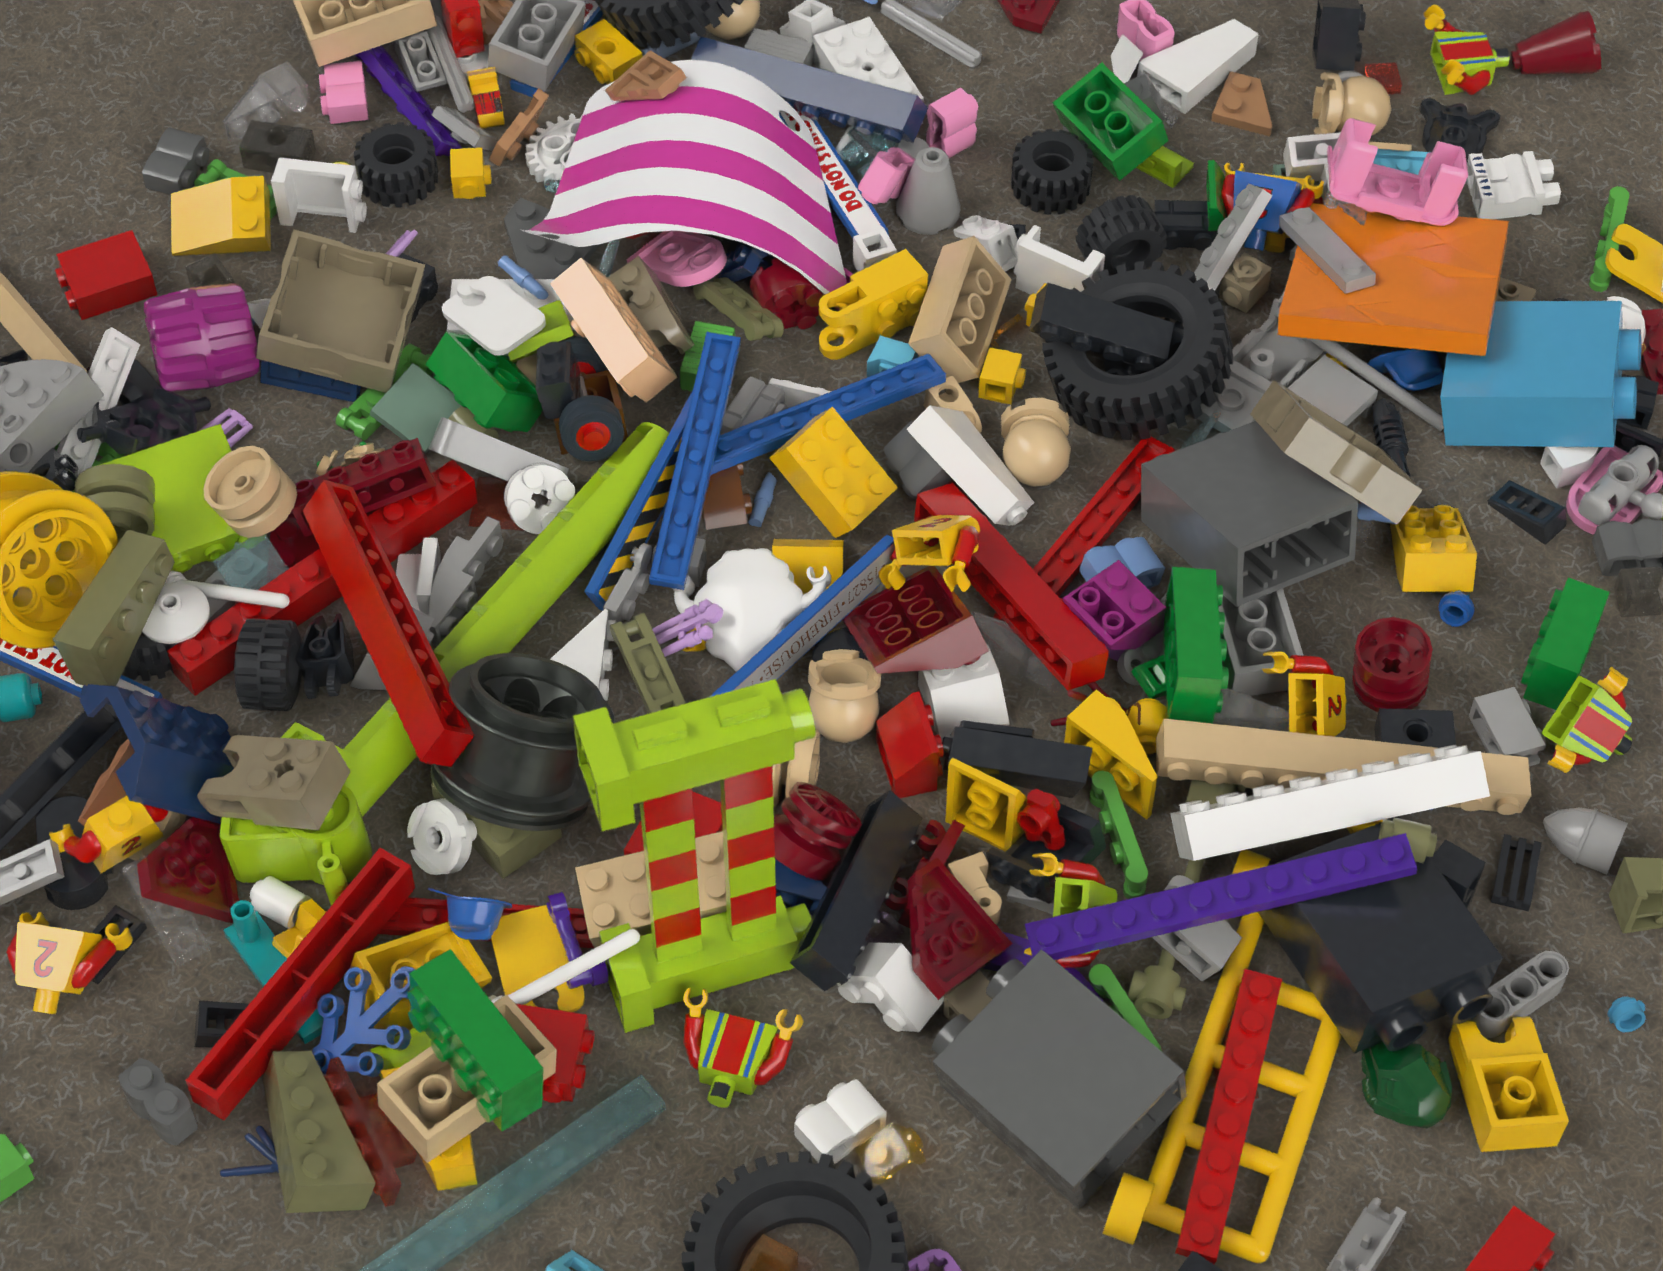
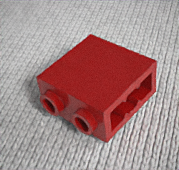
M516 1004L556 1048V1072L543 1081V1100L550 1103H559L561 1101L573 1102L576 1088L582 1089L585 1082L586 1065H582L585 1053L591 1054L594 1044L595 1032L589 1030L588 1016L586 1014Z

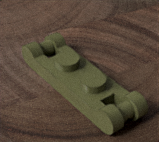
M727 277L716 278L714 282L707 280L693 285L695 297L698 300L706 299L720 313L725 314L738 327L744 329L745 336L749 341L761 340L763 336L772 339L783 335L784 327L781 319L768 309H763L757 300Z
M645 613L633 616L632 621L624 624L621 621L611 624L610 631L612 637L619 647L648 714L670 706L675 707L686 704ZM636 634L641 636L642 639L632 643L629 639L630 636Z

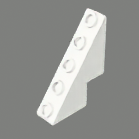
M606 608L550 660L564 664L586 676L598 687L603 699L608 701L609 679H604L605 671L612 670L613 650L608 649L609 641H614L610 625L616 623V620H609V613Z

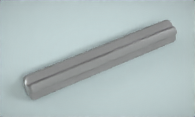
M885 0V2H882L881 13L968 67L975 68L980 64L982 53L896 0Z
M435 15L437 26L427 29L430 40L458 110L462 113H465L467 110L472 111L475 107L473 97L442 19Z

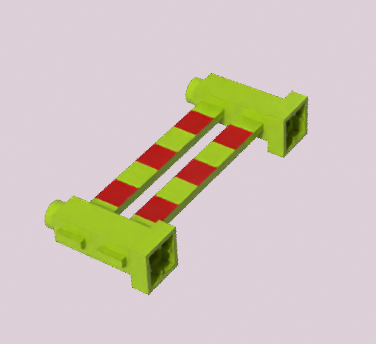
M776 679L613 724L607 707L574 715L573 721L578 762L602 832L635 823L633 804L640 803L652 933L640 936L637 944L605 960L609 976L608 983L624 1032L627 1033L654 1025L653 1009L683 1001L684 993L690 987L691 993L689 998L701 996L703 989L711 993L795 968L790 964V961L811 921V917L804 903L785 908L782 897H776L772 766L795 759L794 743L815 738L814 719L803 689L800 688L781 694ZM720 780L727 911L701 919L692 788ZM627 923L599 931L601 945L630 930V924Z

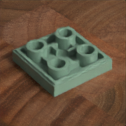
M413 363L371 409L370 415L402 440L410 441L418 438L426 454L429 451V446L441 417L449 419L450 415L461 405L455 401V395Z

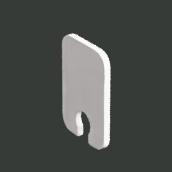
M493 276L482 277L469 285L472 292L485 297L481 304L467 306L463 303L462 298L456 294L442 306L443 315L448 321L493 355L500 356L509 353L540 332L546 325L545 316L539 309Z

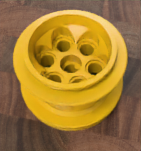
M0 472V638L15 646L43 649L56 646L53 638L111 555L119 540L111 520L95 502L79 493L63 490L53 481L33 473ZM61 543L60 549L56 552L57 546ZM19 588L17 595L13 598L14 592Z

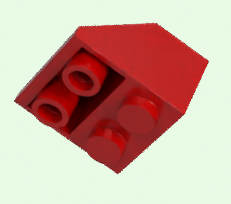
M920 691L911 693L876 720L877 746L891 791L899 798L937 791L938 777L943 775L939 758L944 756L942 740L939 734H933L931 726H934L932 709L929 704L924 705Z

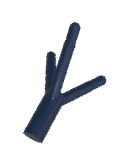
M262 1126L256 1127V1132L262 1142L251 1133L245 1135V1140L270 1160L272 1164L222 1169L220 1171L222 1177L279 1173L274 1143Z

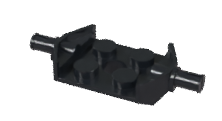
M155 386L153 396L150 399H143L102 411L99 409V402H97L93 407L92 426L79 428L77 430V437L81 443L99 439L102 443L106 442L118 454L135 453L196 432L197 419L195 413L209 411L211 403L206 396L195 400H186L180 395Z

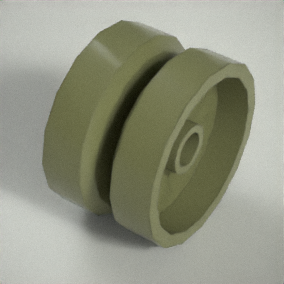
M102 464L88 468L78 475L75 481V493L89 498L106 513L115 528L119 541L127 530L152 535L155 529V512L153 509L155 483L154 479L146 471L122 464Z

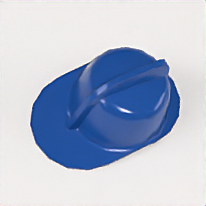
M1398 350L1379 355L1367 363L1381 374L1390 373L1399 386L1411 391L1424 390L1439 385L1443 381L1439 355L1442 352Z
M431 888L427 889L446 895L448 924L458 937L466 940L490 939L493 932L498 928L503 910L512 908L511 903L500 900L459 897Z

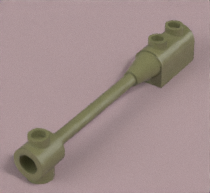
M1192 780L1186 802L1202 800V802L1209 801L1210 804L1217 803L1216 796L1236 791L1244 793L1246 787L1238 784H1210L1206 781ZM1205 858L1195 861L1189 860L1184 876L1191 879L1194 883H1198ZM1164 948L1162 949L1158 965L1148 966L1144 969V972L1135 970L1128 997L1134 1002L1137 1011L1154 1019L1169 1018L1172 1015L1173 1009L1181 1011L1187 988L1180 987L1181 977L1173 971L1176 958Z

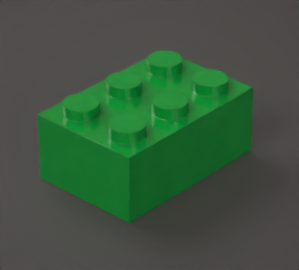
M1100 63L1053 102L1060 122L1072 134L1079 136V141L1084 140L1088 144L1087 149H1091L1093 155L1119 181L1169 141L1163 121L1103 63Z
M445 332L426 363L427 367L435 374V380L449 388L455 395V401L461 406L468 408L475 415V422L486 429L494 427L508 432H513L514 430L528 432L543 411L541 407L542 402L539 401L536 392V386L506 355L491 354L468 335Z
M1569 577L1563 591L1555 590L1549 606L1550 610L1547 616L1545 615L1538 639L1532 647L1527 661L1528 664L1521 680V684L1527 685L1523 696L1524 699L1557 710L1580 675L1604 611L1609 591Z

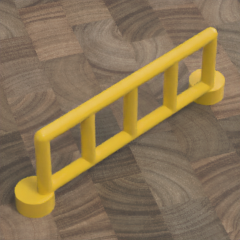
M1241 850L1232 874L1268 866L1271 858L1249 850ZM1258 912L1242 915L1237 929V933L1242 939L1224 965L1185 1074L1187 1097L1174 1109L1170 1116L1148 1181L1124 1172L1102 1233L1104 1235L1134 1245L1142 1221L1180 1234L1185 1210L1166 1204V1200L1185 1146L1200 1150L1205 1127L1194 1123L1213 1067L1220 1069L1225 1048L1221 1044L1235 1007L1244 969H1248L1264 925V920ZM1284 982L1281 983L1277 1005L1321 1020L1304 1075L1263 1060L1258 1084L1294 1096L1296 1099L1278 1153L1244 1142L1239 1165L1267 1175L1269 1180L1251 1234L1249 1235L1225 1226L1219 1250L1253 1263H1263L1270 1255L1342 1036L1312 992Z

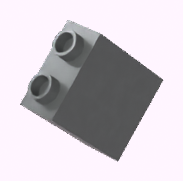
M1256 421L1227 432H1220L1209 439L1169 454L1159 455L1153 460L1141 464V521L1193 568L1216 570L1217 585L1223 586V595L1236 607L1355 559L1358 501L1285 454Z
M1041 949L1026 965L1022 964L1018 959H1012L998 970L986 989V994L992 1000L972 1021L964 1014H959L941 1029L932 1044V1050L938 1054L932 1062L941 1087L1080 1210L1187 1097L1185 1076L1182 1068Z

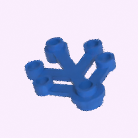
M405 966L394 972L391 977V987L365 1012L366 993L371 985V975L365 969L358 967L350 968L344 977V984L350 990L345 1032L338 1039V1021L344 1012V1001L340 996L325 994L319 999L317 1009L324 1018L320 1044L312 1049V1053L326 1082L338 1078L343 1071L359 1072L361 1075L376 1077L380 1074V1070H383L384 1061L379 1054L363 1052L359 1057L345 1055L355 1044L383 1045L395 1050H404L408 1047L411 1041V1034L407 1028L398 1025H391L387 1029L372 1028L402 998L409 999L407 992L410 991L409 973L416 970L415 968ZM360 974L361 979L359 984L356 986L355 979L357 975ZM407 977V984L403 987L404 980ZM333 1001V1009L329 1012L328 1006ZM399 1032L400 1039L395 1044L394 1037L396 1033ZM325 1057H326V1063H325V1065L323 1066V1061H324V1059H325ZM372 1058L373 1065L371 1069L368 1070L367 1063Z

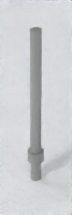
M1280 307L1277 309V311H1276L1275 314H1274L1277 318H1278V314H1279ZM1309 339L1440 432L1444 428L1443 417L1336 341Z

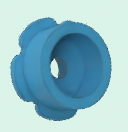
M1620 997L1612 1003L1608 1010L1609 1022L1611 1024L1614 1023L1621 1032L1634 1031L1645 1022V1005L1641 1000L1636 1001L1635 998Z

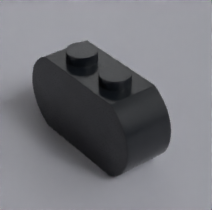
M65 796L46 804L36 815L37 843L39 844L51 839L49 833L62 830L65 824H70L75 836L81 838L85 826L79 823L78 819L88 800L78 796ZM64 851L60 853L65 877L43 886L48 900L53 905L65 910H80L95 904L105 895L108 890L107 875L113 874L114 869L111 867L105 872L100 873L93 862L83 863Z

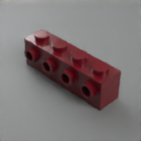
M419 439L403 440L396 443L392 448L380 453L367 454L357 462L344 467L337 466L330 469L324 475L311 480L304 479L295 484L297 498L292 512L304 537H307L313 533L304 516L303 509L323 480L353 487L365 513L434 487L436 483Z

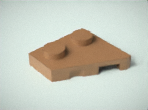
M650 50L606 88L605 92L613 101L663 99L668 94L676 91L679 84L687 77L680 67Z

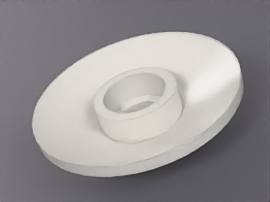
M165 584L142 633L149 639L164 644L180 643L191 639L205 627L209 619L210 607L205 594L190 584Z

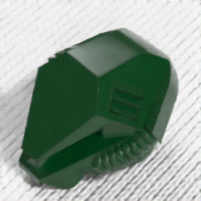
M1383 1042L1362 1050L1361 1066L1363 1073L1366 1075L1362 1080L1363 1096L1375 1114L1404 1125L1430 1128L1444 1118L1451 1106L1452 1084L1446 1061H1441L1421 1044L1414 1043L1394 1052L1389 1051Z

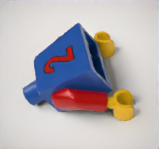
M1230 163L1224 165L1226 177L1224 178L1221 197L1227 216L1233 210L1238 194L1247 187L1248 183L1262 188L1273 195L1245 240V248L1263 251L1267 232L1279 235L1284 233L1279 227L1280 215L1293 212L1299 208L1310 207L1313 201L1321 197L1323 193L1324 181L1321 180L1318 186H1311L1312 176L1310 175L1305 177L1304 188L1301 190L1302 185L1297 181L1245 172L1243 163H1240V168L1236 171H1231Z

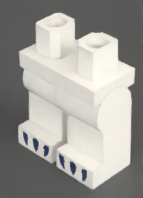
M1533 151L1523 152V155L1510 154L1503 158L1483 159L1482 153L1469 154L1467 184L1470 194L1473 196L1472 201L1477 218L1500 219L1520 217L1530 213L1532 215H1541L1543 206L1559 204L1561 195L1559 183L1543 184L1542 182L1552 181L1554 170L1551 159L1535 160Z

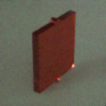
M478 476L476 486L478 502L472 506L468 526L480 527L487 517H491L500 521L501 529L525 531L513 522L505 506L504 493L508 481L501 478Z

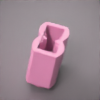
M1127 0L1119 5L1117 35L1119 39L1124 35L1143 52L1140 61L1173 46L1174 29L1165 18L1157 15L1153 6L1147 0Z
M362 60L324 65V74L319 75L321 94L326 93V96H321V107L323 115H329L330 124L368 120Z
M959 88L928 106L927 119L929 128L926 133L927 144L929 147L943 150L948 158L971 147L975 143L977 128L974 122L977 118L978 104L971 94H967L962 88Z
M896 147L889 148L887 152H878L858 185V189L862 192V197L873 204L886 203L890 198H898L915 159L902 149Z

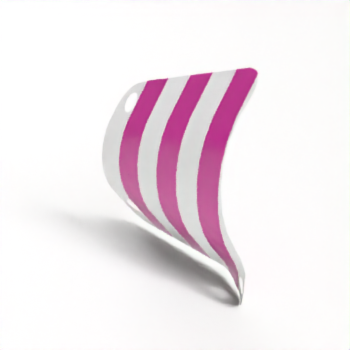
M672 61L671 63L682 69L687 78L679 84L676 91L668 94L663 99L613 101L605 92V89L612 83L605 85L593 94L586 104L548 215L541 223L531 229L522 230L537 236L543 234L557 235L560 237L559 239L551 240L577 247L603 244L645 232L684 231L711 234L743 242L773 255L801 273L825 295L847 284L817 151L809 128L796 110L763 82L736 68L709 61ZM784 111L790 114L798 122L800 131H794L784 124L779 116V112Z

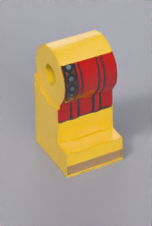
M495 67L468 71L469 88L474 100V109L479 127L484 129L505 125Z

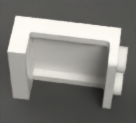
M288 158L278 159L271 184L280 225L293 226L297 212L347 217L349 232L356 233L359 221H365L367 212L366 203L361 200L363 183L362 180H358L356 166Z
M1036 225L1031 228L1027 235L1022 234L1016 244L1015 251L1018 253V261L1014 268L1016 288L1030 295L1032 293L1036 294L1044 283H1052L1070 290L1075 287L1078 291L1082 292L1084 290L1082 281L1090 277L1095 283L1100 280L1098 272L1104 270V254L1093 250L1084 262L1079 261L1040 243L1041 228Z

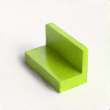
M1162 146L1136 168L1174 188L1193 168L1194 163Z
M557 300L537 308L545 316V327L508 353L510 361L514 363L536 354L537 349L547 343L560 342L575 336L561 301Z

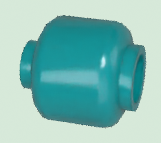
M26 673L0 676V721L10 722L32 718L36 713V705L43 703L39 682L32 683L30 676Z

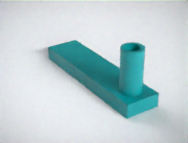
M240 900L234 903L230 910L234 924L223 931L225 937L261 986L264 987L287 958L272 945L275 935L259 913L254 911L253 905L249 901ZM317 1008L297 1032V1035L304 1044L321 1035L324 1017L319 1014Z

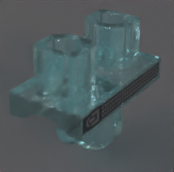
M853 127L847 133L851 141L840 151V154L851 168H854L864 158L868 161L858 169L860 176L863 178L877 153L880 151L887 152L889 148L895 147L896 143L886 139L883 134L878 135L875 132L870 136V140L873 142L871 144Z

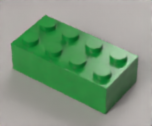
M1172 567L1164 604L1166 606L1163 627L1167 719L1213 724L1215 713H1221L1223 693L1221 689H1227L1229 670L1228 667H1222V661H1225L1227 652V641L1220 638V634L1224 632L1225 613L1219 612L1218 608L1222 605L1223 586L1217 585L1216 570Z
M449 949L410 972V991L407 992L411 1011L408 1012L409 1019L419 1033L425 1031L431 1039V1047L437 1058L441 1062L447 1060L454 1069L453 1074L460 1088L464 1092L470 1090L477 1099V1108L487 1122L493 1121L500 1131L503 1132L541 1108L543 1102V1066L453 951Z

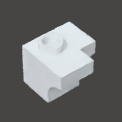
M805 0L788 12L789 22L780 27V33L792 38L801 37L813 43V35L843 26L845 21L834 17L831 7L816 0Z

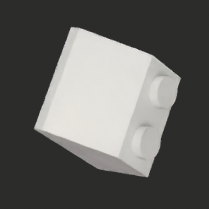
M988 644L989 652L981 655L980 659L973 664L962 665L954 669L924 670L918 673L919 689L925 704H929L932 709L934 728L936 733L940 735L941 740H943L944 735L950 737L955 726L959 727L963 720L1004 726L1009 725L1000 673Z

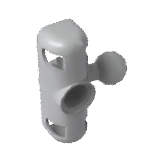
M1638 445L1633 447L1629 454L1624 455L1620 460L1612 462L1607 473L1593 485L1589 492L1584 494L1580 501L1578 512L1594 524L1602 525L1610 521L1630 502L1641 507L1642 514L1652 520L1662 518L1663 495L1655 492L1646 495L1640 492L1654 478L1657 472L1659 458L1656 452L1646 445ZM1610 504L1616 505L1612 513Z

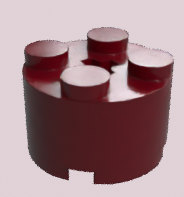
M777 258L771 260L773 265L763 270L760 267L750 282V289L754 299L757 300L763 309H768L780 318L784 329L798 326L799 329L804 330L812 327L816 323V317L819 315V301L825 294L801 273Z

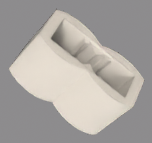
M857 1079L847 1084L842 1082L831 1089L826 1101L817 1105L809 1104L798 1113L794 1122V1136L807 1151L811 1152V1155L818 1163L821 1153L832 1155L835 1164L848 1155L855 1147L862 1145L886 1126L887 1112Z

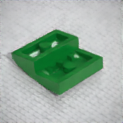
M1208 160L1207 164L1208 231H1218L1221 222L1228 218L1221 197L1225 175L1215 160Z

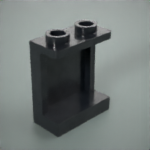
M1061 803V808L1057 812L1059 823L1064 828L1065 845L1061 849L1050 850L1043 841L1028 840L1024 833L1005 853L993 847L986 852L990 873L997 882L1008 884L1021 890L1026 896L1030 898L1035 897L1048 904L1054 900L1056 877L1059 876L1058 873L1052 876L1032 875L1030 870H1043L1044 868L1043 860L1032 857V855L1051 853L1057 858L1058 862L1066 859L1090 864L1107 848L1099 820Z

